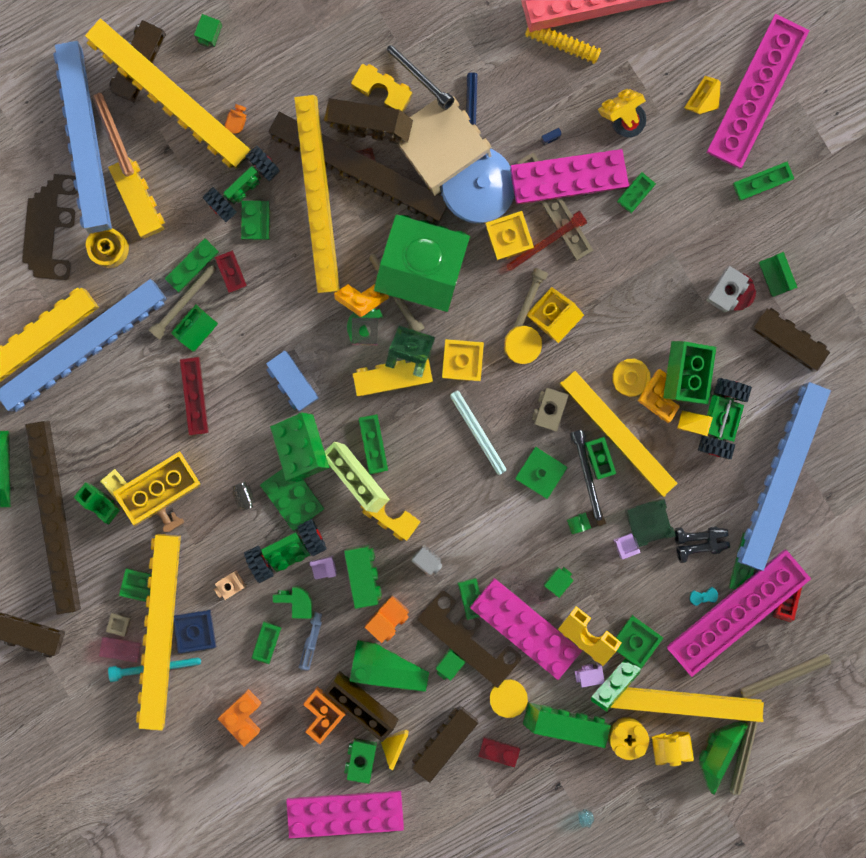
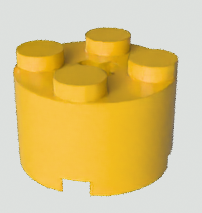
M112 228L111 230L90 233L86 240V249L89 258L93 262L106 268H116L127 258L129 243L120 232ZM105 245H109L110 249L106 250L104 248Z
M623 717L618 719L610 728L608 741L617 756L625 760H634L645 755L649 746V736L639 721L631 717ZM628 735H631L632 739L627 742L625 739L628 738Z
M676 731L673 734L666 735V733L652 736L655 765L669 763L670 766H679L681 761H694L689 732Z

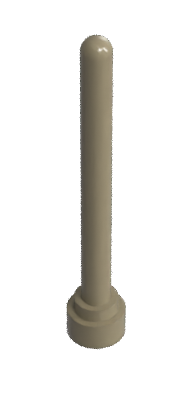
M371 254L369 259L378 272L380 261L375 254ZM392 296L409 323L408 331L411 336L422 332L425 327L422 322L415 320L404 300Z
M210 265L159 323L152 324L148 330L159 340L163 337L164 328L216 271V267Z
M534 268L531 274L533 282L514 327L523 325L540 283H543V280L546 281L547 272Z

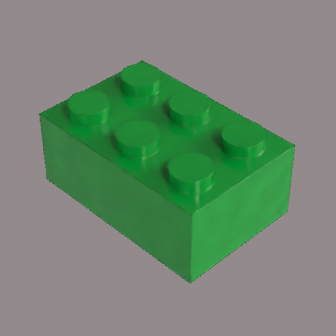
M671 341L663 398L696 404H709L716 347L685 341Z
M301 412L270 426L286 481L299 482L330 468L313 414Z
M369 544L346 548L344 553L355 609L378 605L382 592L381 587L376 585V580H378L379 576L377 567H373L372 563L375 559L374 549L370 548Z

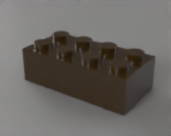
M332 98L328 100L324 121L330 125V128L337 130L339 134L348 135L353 133L354 136L359 138L371 136L372 139L377 141L388 139L389 142L394 144L408 143L413 120L400 109Z

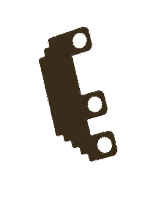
M54 174L53 180H48L47 186H42L40 193L35 192L34 198H28L22 262L28 263V269L33 270V276L36 278L67 280L70 276V262L52 259L55 227L71 228L74 226L75 210L57 207L58 194L75 195L77 193L75 187L71 191H65L62 187L64 180L71 179L74 182L76 176ZM64 211L71 214V221L67 224L59 220L60 214ZM57 264H64L67 271L63 276H58L55 273L54 268Z

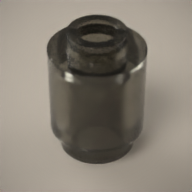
M245 481L232 486V494L237 508H242L243 511L253 508V503H256L250 485H247Z

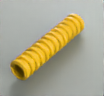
M527 28L525 33L527 38L530 36L532 40L535 38L537 42L542 41V44L548 43V46L552 45L555 49L557 47L560 51L565 50V53L570 52V55L575 54L577 58L580 56L582 60L585 58L587 62L592 61V64L597 62L601 52V48L598 47L597 49L594 45L589 46V43L584 44V41L579 42L577 38L574 40L572 36L569 38L567 34L557 33L555 29L552 31L551 28L529 32V28Z

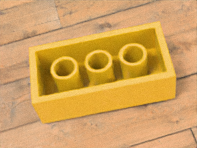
M179 451L117 489L113 494L135 527L197 489L201 484Z

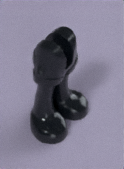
M715 526L709 527L707 531L688 533L682 527L675 528L674 538L676 544L706 540V543L676 546L679 562L686 563L688 556L694 553L710 551L711 554H720L722 551L731 548L730 541L717 542L716 540L717 538L729 536L728 529Z

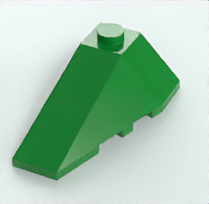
M357 640L350 681L426 692L429 677L428 671L388 651L377 643Z

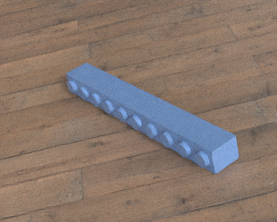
M78 41L55 45L56 52L53 53V56L59 68L56 71V75L62 87L59 89L61 99L64 100V106L62 107L63 116L67 118L65 131L67 136L70 137L68 149L69 153L73 156L71 168L73 173L76 174L74 187L79 193L77 205L82 212L80 224L89 234L111 230V220L83 49Z
M149 279L0 388V401L7 411H20L25 407V402L35 400L41 395L40 392L43 389L53 387L58 378H65L76 365L80 367L86 363V358L91 354L94 356L103 350L102 346L115 342L120 333L130 331L134 327L133 324L138 320L140 322L145 320L149 316L148 313L153 309L156 311L165 305L164 301L167 298L156 283Z
M811 382L805 383L804 386L801 385L797 394L799 396L798 402L794 403L791 409L792 418L785 425L784 431L786 434L784 439H781L777 449L779 452L777 457H774L772 460L771 474H768L764 481L766 487L764 492H761L758 497L757 503H759L757 511L754 510L750 521H752V525L745 532L744 539L746 541L737 553L739 563L764 571L831 390Z

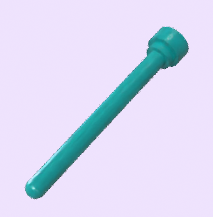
M191 658L171 661L170 669L200 665L201 659ZM117 666L108 668L110 682L119 681L123 676L144 673V666L125 669Z

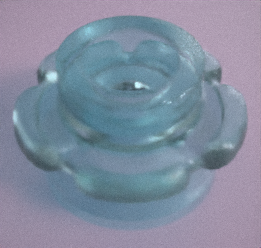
M583 809L582 812L578 813L581 826L583 828H590L592 823H594L592 812Z

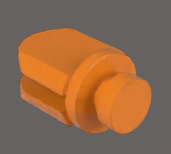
M235 104L236 110L230 109L225 121V128L233 134H238L243 130L247 115L243 114V111H246V107Z

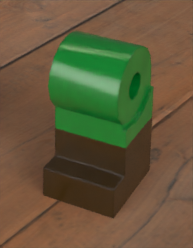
M592 509L567 519L571 534L605 525L606 522L602 511V519L600 521L595 520Z

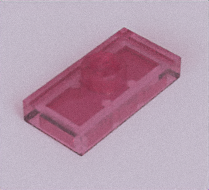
M102 637L99 656L137 663L141 643Z

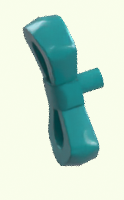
M710 587L706 592L702 593L693 590L690 593L689 600L694 606L708 601L715 603L718 599V592L714 587Z

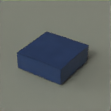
M557 128L542 135L540 140L545 146L560 139L562 133Z

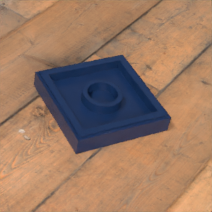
M211 609L174 615L173 626L178 654L217 647Z

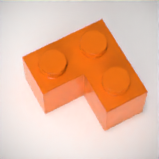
M392 595L366 622L365 628L381 643L384 640L388 642L395 635V627L398 624L402 625L409 618L407 615L409 610Z
M317 686L303 705L317 716L305 732L317 743L321 744L346 713L322 694L324 691Z
M249 689L218 718L243 747L256 737L261 730L249 718L261 705V701Z

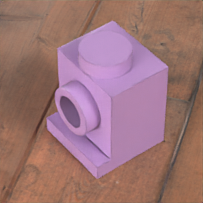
M596 662V666H593V664L582 665L581 669L575 671L576 682H580L581 687L603 684L602 665Z

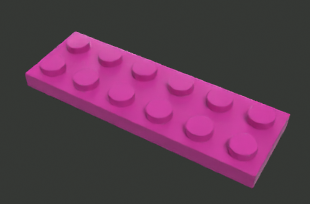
M622 149L510 166L516 205L629 187Z
M495 578L470 606L475 613L557 680L560 679L582 652L576 644L566 638L559 630Z
M401 791L287 798L289 838L404 831Z

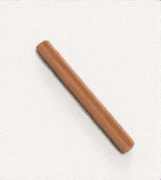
M97 93L92 98L121 170L126 177L133 175V167L104 96L101 93Z

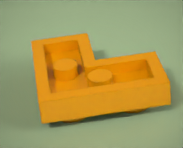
M347 284L334 293V298L362 317L389 299V295L374 291L375 284L362 293Z
M658 369L641 394L638 402L669 423L680 406L671 399L663 398L667 374Z

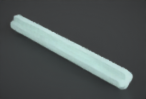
M458 390L451 393L452 401L498 475L504 473L506 467Z

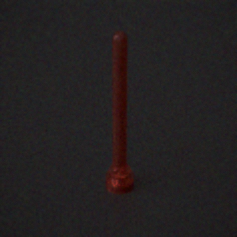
M579 210L573 214L574 217L571 218L570 222L536 244L534 249L527 250L507 264V269L509 271L515 269L573 228L586 225L588 222Z

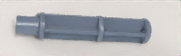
M315 612L313 619L310 621L313 626L310 637L306 638L299 664L301 670H310L322 624V613ZM305 649H306V653H305V657H304V660H303V664H301V663H302V659H303V655H304V652H305ZM311 651H312L310 663H309V666H307V665H308V661H309V657H310V654H311Z

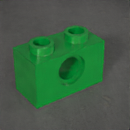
M605 437L585 442L584 445L595 479L599 480L616 474Z
M354 738V742L349 743L347 755H351L350 762H346L344 773L348 774L347 780L370 784L377 742ZM361 756L365 759V763L359 765L355 762V758Z

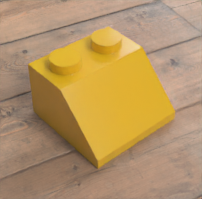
M553 287L546 292L527 314L529 319L557 343L584 316L574 302Z

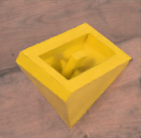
M704 76L684 108L698 114L718 109L721 82L718 79Z
M682 411L677 429L707 436L713 417Z
M407 730L390 735L381 742L389 769L391 770L394 769L408 737L409 731Z

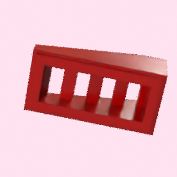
M802 587L791 595L794 599L788 598L784 601L785 603L792 604L791 607L780 604L774 609V618L787 622L794 621ZM781 610L788 611L789 615L781 613Z

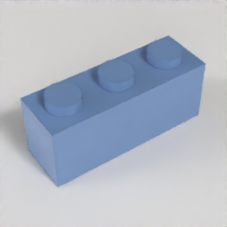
M283 351L266 363L269 367L266 369L272 379L276 377L279 382L278 388L283 394L287 393L290 397L288 402L294 410L302 411L319 399L287 351Z

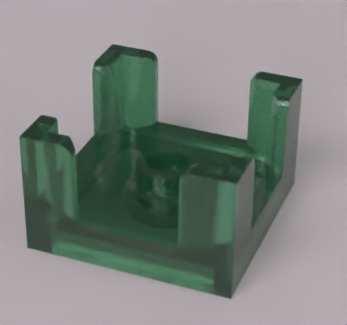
M399 326L389 348L385 366L395 368L397 358L416 363L413 375L422 378L436 337Z
M660 498L625 509L637 547L648 545L647 543L662 538L668 539L676 536L667 516L665 499Z

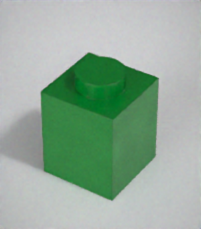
M204 14L201 15L194 33L198 44L209 47V45L215 47L223 26L220 20Z
M557 566L543 585L560 598L574 580L571 578L572 573L565 567L560 569Z
M449 649L436 665L437 674L442 679L446 680L448 678L451 681L465 664V660L452 649Z

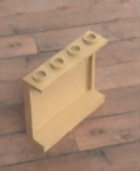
M455 97L453 105L447 110H443L438 105L437 99H435L412 115L410 118L413 120L408 143L401 142V144H397L434 196L441 192L439 188L441 185L486 154L489 158L492 157L490 143L486 138L482 139L480 137L481 132L475 124H470L468 114L465 110L461 112L458 108L460 105Z

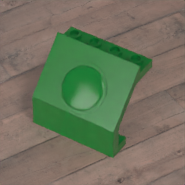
M396 214L380 263L374 291L448 312L470 236L462 231L455 232L448 230L444 226H434L424 220L417 221L407 215Z

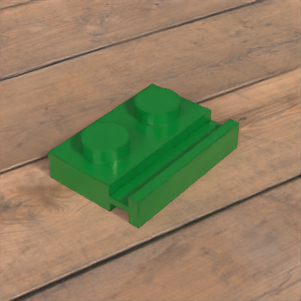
M242 201V240H270V201Z
M126 568L119 596L146 602L147 596H150L151 588H148V578L152 577V574Z

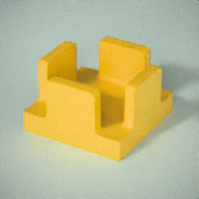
M522 211L485 223L488 238L497 260L508 259L523 254L527 250L534 249Z
M445 339L442 378L481 381L484 342Z

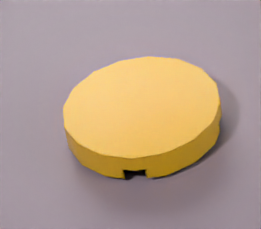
M516 326L505 337V353L509 359L516 363H531L541 353V337L532 327Z
M626 359L620 362L614 368L612 374V383L615 389L620 394L628 397L642 394L651 380L649 369L642 361L637 359Z
M506 679L498 688L493 686L490 692V704L493 711L499 716L514 718L520 715L526 708L528 702L527 692L518 681Z

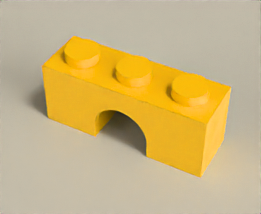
M362 64L351 82V87L367 97L375 88H384L388 92V97L384 102L385 107L400 109L404 112L413 97L410 91L411 88L403 83L397 84L394 82V78L388 74L382 75L378 73V69L370 64L367 66Z
M362 505L360 506L363 509L362 513L370 519L372 516L379 520L377 522L378 525L385 530L387 528L393 530V535L400 541L403 539L407 541L421 522L406 510L400 517L390 518L385 513V505L377 513L366 511Z
M576 606L558 630L566 638L574 642L578 648L589 654L594 661L604 666L622 642L608 631L599 637L591 635L587 630V624L591 618Z

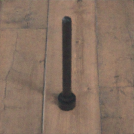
M389 45L387 47V51L437 98L438 105L443 110H447L453 105L454 97L449 93L441 92L394 46Z
M585 430L574 431L570 433L571 441L577 446L594 518L600 521L602 514L584 446Z

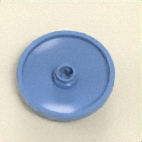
M490 149L492 157L489 158L487 154L440 186L441 194L447 207L464 221L477 224L493 221L503 215L512 204L515 194L510 165L502 155L493 149Z

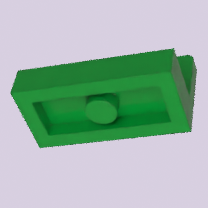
M784 252L759 262L772 297L798 288Z
M195 304L171 334L183 345L195 352L218 323Z

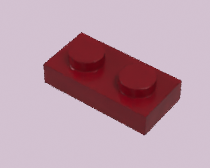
M233 250L215 257L229 293L248 287Z
M483 737L478 757L515 768L520 748Z

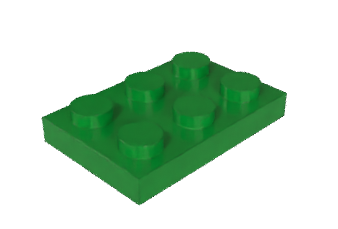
M283 469L260 484L292 531H295L298 525L310 520L325 509L304 479L299 482L286 481Z

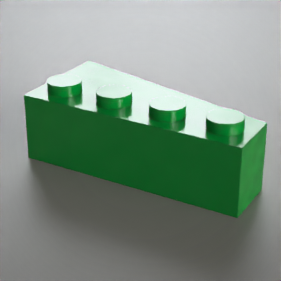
M529 702L523 720V725L534 734L606 748L611 725L606 723L602 717L594 716V718H590L583 713L577 712L574 714L564 709L558 710Z

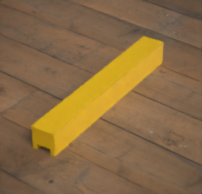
M573 371L564 381L559 383L661 497H665L678 484L576 371Z
M628 687L610 707L763 722L764 702L760 699Z

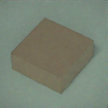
M111 613L106 632L125 637L131 617Z

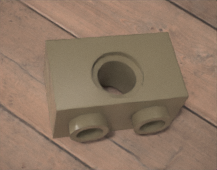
M549 388L541 391L538 402H541L539 409H535L532 420L535 421L534 425L557 432L568 394ZM546 404L554 406V412L551 415L546 414L544 411Z

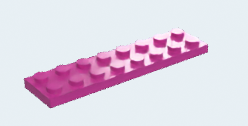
M777 14L773 16L706 153L738 169L743 167L810 30Z
M784 549L766 564L764 571H757L666 647L690 676L693 677L809 582L811 578L791 554Z

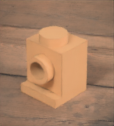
M236 570L215 583L216 588L214 590L219 598L223 597L226 600L245 588L246 585ZM226 583L231 585V590L225 589Z

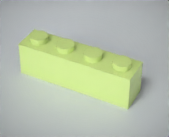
M333 442L326 449V458L331 468L366 511L377 513L390 500L345 444Z

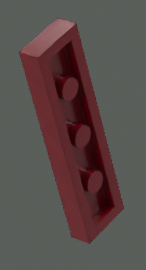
M200 357L180 359L189 435L209 433Z

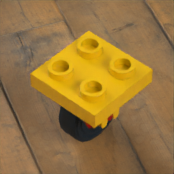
M622 90L618 93V97L603 102L602 107L598 109L600 115L612 121L613 129L623 137L631 138L639 135L646 125L645 111L639 106L646 100L643 94L634 90Z

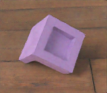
M632 533L613 540L621 559L641 553L636 546Z
M333 556L309 562L315 579L337 576Z

